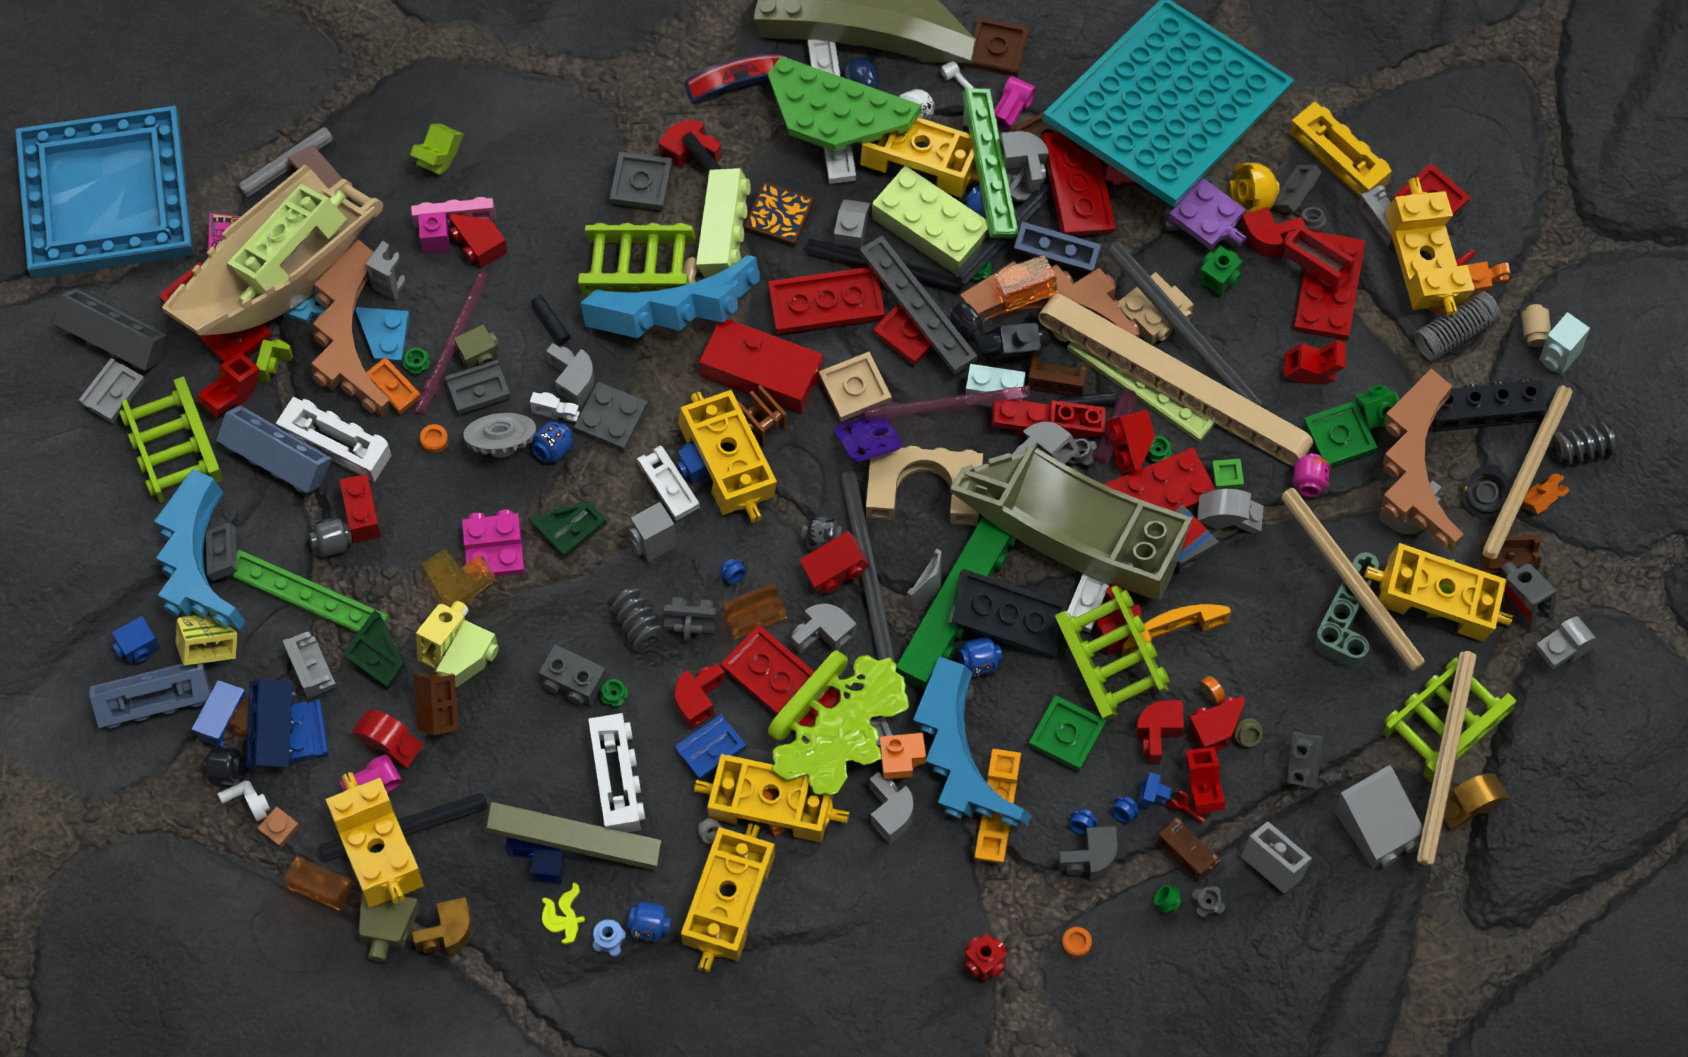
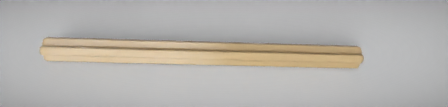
M1564 385L1558 387L1483 548L1482 553L1485 557L1490 559L1497 558L1570 401L1571 388Z
M1294 488L1286 490L1282 494V500L1408 667L1412 671L1420 668L1425 662L1424 658L1299 493Z
M1470 651L1459 654L1417 856V862L1424 866L1433 865L1435 862L1477 658L1476 654Z

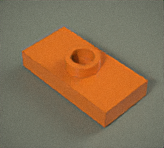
M386 357L366 372L374 385L389 398V403L400 415L422 398L418 390Z

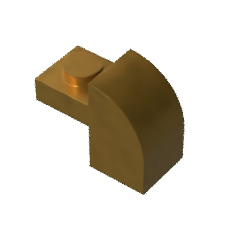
M1495 774L1476 776L1453 789L1454 793L1447 799L1444 820L1450 830H1456L1477 814H1488L1510 797Z
M466 897L437 903L441 926L412 932L417 952L432 953L445 946L448 956H452L460 952L467 945L472 934V921Z

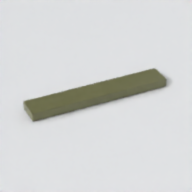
M491 802L485 828L487 833L655 870L657 867L661 840L494 802Z

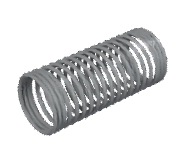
M1480 291V293L1458 305L1456 308L1460 313L1451 315L1452 318L1445 313L1436 320H1433V322L1426 324L1425 327L1418 329V331L1416 330L1414 337L1421 353L1428 360L1435 361L1444 354H1447L1448 351L1451 352L1456 346L1459 347L1460 344L1467 342L1468 339L1475 337L1476 334L1483 332V330L1491 327V325H1495V323L1501 320L1500 309L1495 300L1488 293ZM1482 301H1483V302L1486 304V306L1489 308V310H1490L1492 316L1489 314V312L1487 311V309H1486L1485 306L1483 305ZM1471 309L1474 311V313H1475L1476 317L1478 318V320L1480 321L1481 325L1478 323V321H1477V319L1475 318V316L1473 315ZM1463 314L1466 316V318H1467V320L1469 321L1470 325L1472 326L1473 330L1470 328V326H1469L1468 322L1465 320ZM1459 316H1460L1461 319L1463 320V322H1464V324L1466 325V327L1468 328L1469 332H1468V331L1466 330V328L1464 327V325H1463V323L1461 322ZM1455 319L1459 322L1461 328L1464 330V333L1461 331ZM1451 321L1454 323V325H1455V327L1457 328V330L1459 331L1461 337L1458 335V333H1457V331L1455 330V328L1453 327ZM1448 325L1451 327V329H1452V331L1454 332V334L1456 335L1457 339L1453 336V334H1452L1451 330L1449 329ZM1444 327L1447 329L1449 335L1452 337V340L1449 338L1448 334L1445 332ZM1439 329H1441V331L1443 332V334H1444L1445 337L1447 338L1449 344L1446 342V340L1444 339V337H1443V335L1441 334V332H1440ZM1436 332L1439 334V336H1440V338L1442 339V341L1444 342L1445 346L1441 343V341H1440V339L1438 338ZM1423 336L1426 338V341H1427L1428 345L1430 346V348L1433 350L1434 354H1433V353L1429 350V348L1427 347V345H1426V343H1425V341H1424V339H1423Z

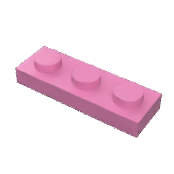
M477 197L473 200H449L445 203L436 204L425 202L411 206L415 228H419L418 214L446 212L448 225H451L449 216L452 214L491 221L496 220L493 198Z

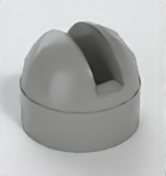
M706 818L705 821L700 822L698 832L705 843L712 844L718 828H722L717 820ZM712 828L713 831L708 833L707 830Z

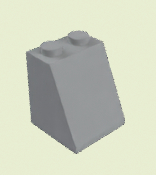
M1390 765L1341 792L1335 814L1372 869L1380 865L1387 867L1395 862L1397 855L1402 852L1411 853L1419 848L1423 826Z

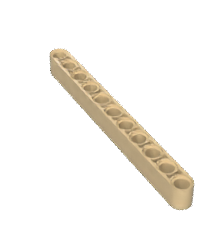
M1053 294L1038 315L1039 322L1047 329L1206 419L1212 420L1215 424L1288 465L1294 466L1298 459L1306 456L1313 445L1312 437L1300 428L1061 294Z

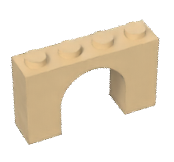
M908 446L870 458L866 518L894 520L897 489L907 476L921 471L932 472L941 476L951 488L961 468L969 465L977 467L983 464V453H977L973 450L954 452L945 448L926 450L917 446ZM952 494L950 524L977 526L979 513Z

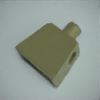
M362 892L359 936L362 943L371 945L368 955L370 960L385 962L388 948L396 950L404 948L420 911L416 898L405 897L400 902L399 897H397L399 903H393L391 899L369 908Z

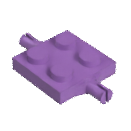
M1204 178L1169 213L1168 219L1210 250L1219 241L1227 237L1239 246L1247 238V236H1244L1235 229L1236 223L1245 214L1246 209Z

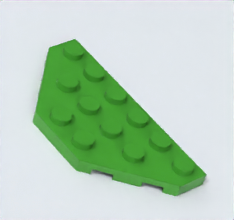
M783 56L779 58L768 74L769 82L774 91L781 115L784 118L788 134L835 152L844 150L846 145L858 141L864 144L882 139L883 134L898 131V133L909 131L922 113L921 104Z

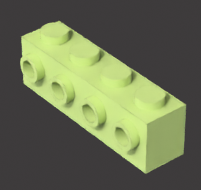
M740 168L709 171L696 263L705 278L718 274L741 260L739 248L740 242L744 240V229L742 226L743 219L747 217L746 197L750 194L751 186L749 179H746Z

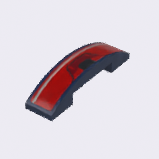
M772 52L743 56L714 65L685 80L692 104L695 105L717 99L719 92L767 79L769 82L768 74L781 56L789 58L788 54Z

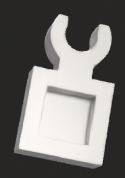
M533 392L530 400L532 414L559 420V417L569 422H577L580 414L578 405L562 403L559 398L546 392L541 394Z

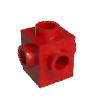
M986 933L981 939L975 937L965 947L967 951L965 952L964 966L973 977H978L983 983H986L991 977L993 979L998 977L1005 970L1007 958L1005 952L1007 949L999 939H992ZM986 952L989 957H983L982 955Z

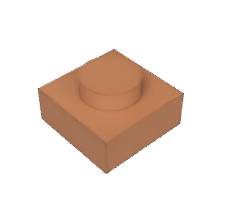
M276 806L258 827V831L281 849L300 826Z

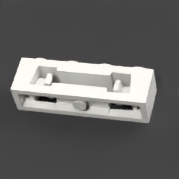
M293 397L276 422L277 427L331 457V461L358 475L367 474L372 482L376 481L391 457L388 442L379 435L371 436L365 433L359 425L355 423L347 424L341 421L335 413L331 411H326L325 413L317 409L315 404L306 399L301 401ZM313 424L319 426L320 431L354 447L352 450L354 454L349 452L348 447L314 431L315 427Z
M623 713L589 718L605 828L622 832L641 830L640 820H645L643 802L637 803L635 793H641L639 777L638 775L633 776L631 769L632 766H637L634 749L628 750L627 740L632 739L630 722L624 723ZM615 740H620V746H617L622 781L626 800L629 799L630 806L626 807L623 796L612 797L606 753L617 752ZM600 741H604V749H601ZM614 801L615 810L611 811L610 802Z

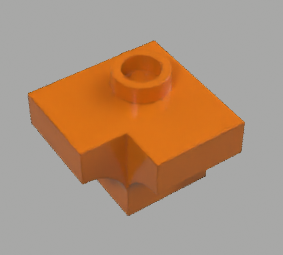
M923 733L880 737L881 765L884 779L913 777V768L926 763Z

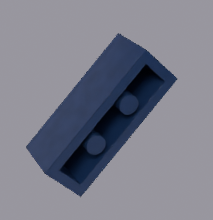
M264 678L249 681L245 767L275 770L289 767L293 755L292 747L290 746V734H292L294 728V720L291 717V707L295 701V691L292 689L293 681Z

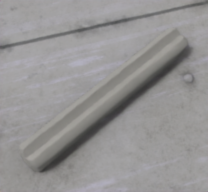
M325 127L321 128L239 184L245 196L252 195L286 172L288 157L311 144L319 150L331 142V133Z

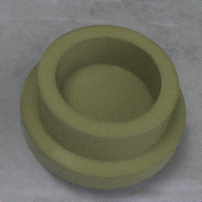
M1244 719L1235 727L1234 737L1242 746H1255L1262 739V726L1255 719Z

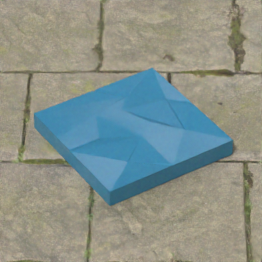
M176 106L15 129L27 269L31 279L194 255L180 119Z

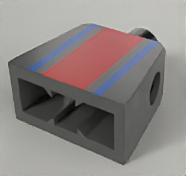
M1183 504L1175 512L1192 517L1193 522L1174 569L1179 574L1217 553L1219 543Z
M1513 562L1503 565L1499 573L1506 579L1504 588L1505 600L1531 633L1554 619L1557 590L1531 564H1525L1519 569Z

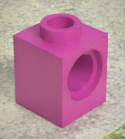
M446 212L418 214L419 236L423 253L450 251L449 226Z

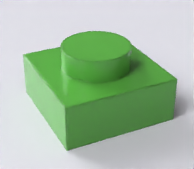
M1241 459L1213 461L1212 469L1216 490L1243 489L1244 481Z

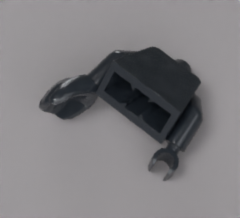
M960 302L951 313L950 320L953 326L966 342L976 343L985 354L986 362L1033 358V356H1038L1041 349L1047 348L1050 344L1047 328L1039 322L1038 315H1032V313H1029V323L999 326L987 333L983 331L980 315L969 303Z

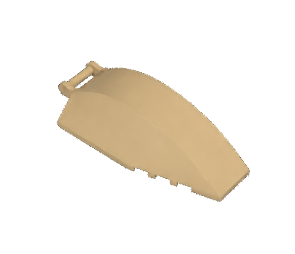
M305 164L222 233L224 238L216 249L211 247L208 250L209 258L201 267L199 265L194 267L192 270L194 276L186 286L181 283L162 306V309L166 314L198 335L238 332L268 322L294 308L314 293V284L358 240L362 230L371 219L381 213L383 202L377 198L371 199L353 188L352 183L346 179H341L329 189L310 167ZM300 184L329 199L337 190H340L346 197L362 205L360 208L344 199L337 208L347 220L341 225L337 233L327 239L312 230L309 236L300 242L292 251L290 257L280 264L281 268L288 274L289 279L276 287L273 285L265 288L266 293L257 294L252 300L247 298L241 301L238 298L249 285L238 276L228 265V262Z

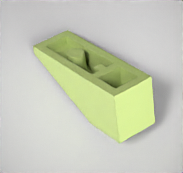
M465 620L436 671L455 674V686L457 688L483 670L488 661L494 660L499 649L495 634Z

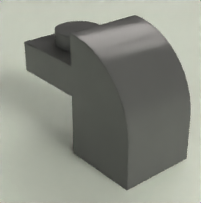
M1116 826L1087 828L1085 837L1087 850L1060 852L1059 872H1066L1068 875H1079L1084 871H1089V882L1106 876L1113 868L1116 860L1118 847Z

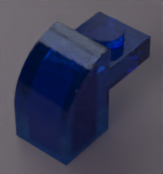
M507 837L505 847L508 856L532 859L530 873L533 881L562 885L565 866L562 849Z

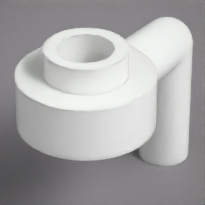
M245 780L217 793L222 804L244 794L256 821L258 822L267 817L265 811L269 810L270 807L263 794L257 796L250 781Z

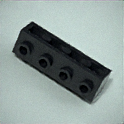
M1522 379L1515 383L1497 381L1490 385L1478 386L1476 384H1468L1462 388H1452L1450 397L1436 413L1431 423L1433 432L1542 422L1547 411L1542 381Z

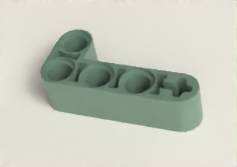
M1365 552L1357 555L1352 565L1360 574V571L1368 566L1378 569L1379 562L1376 556ZM1363 576V579L1371 588L1375 580ZM1343 581L1318 629L1315 649L1321 655L1348 668L1355 669L1365 663L1369 643L1366 638L1350 630L1362 605L1355 596L1347 593V590L1350 589ZM1343 613L1347 618L1338 619L1334 614ZM1331 636L1335 639V642L1328 643L1322 637ZM1356 648L1362 654L1353 655L1348 651V649Z

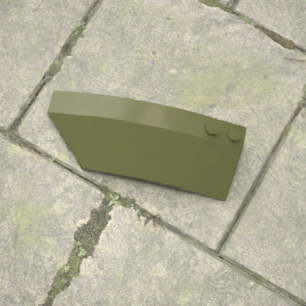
M758 0L754 14V22L760 38L813 39L841 42L918 58L920 62L972 64L976 44L975 38L939 0Z
M1036 445L1026 447L1025 452L1012 456L1010 453L988 459V463L984 465L963 467L950 488V492L997 527L1035 550L1086 575L1111 585L1117 584L1120 588L1160 601L1171 580L1193 522L1192 517L1139 500L1097 482L1036 448Z

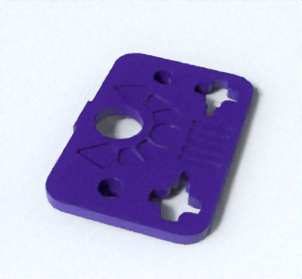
M874 414L838 425L834 428L836 437L853 462L874 458L899 450L902 447L896 430L889 424L883 414ZM849 428L851 430V434H849L848 432L846 433L844 429ZM878 432H888L881 436H875V434ZM858 449H860L863 452H866V454H858Z

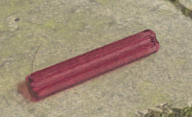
M1129 389L1122 391L1110 420L1130 414L1137 396L1134 391ZM1107 427L1094 454V459L1103 464L1109 462L1114 450L1108 436Z

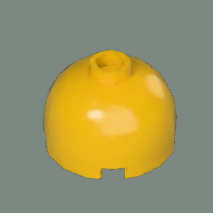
M1260 163L1237 164L1232 173H1236L1235 180L1230 181L1229 184L1230 198L1246 209L1245 214L1268 207L1270 210L1280 191L1279 183L1272 171Z

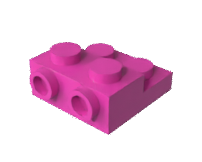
M500 510L496 513V516L485 517L483 513H473L468 516V519H462L469 580L525 574L518 513L513 514L511 510Z

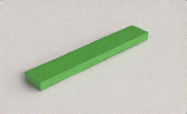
M965 88L962 92L990 238H1015L1019 233L990 89Z
M241 550L237 551V572L227 575L228 578L355 634L359 632L375 610ZM376 610L381 614L386 624L389 619L388 615Z

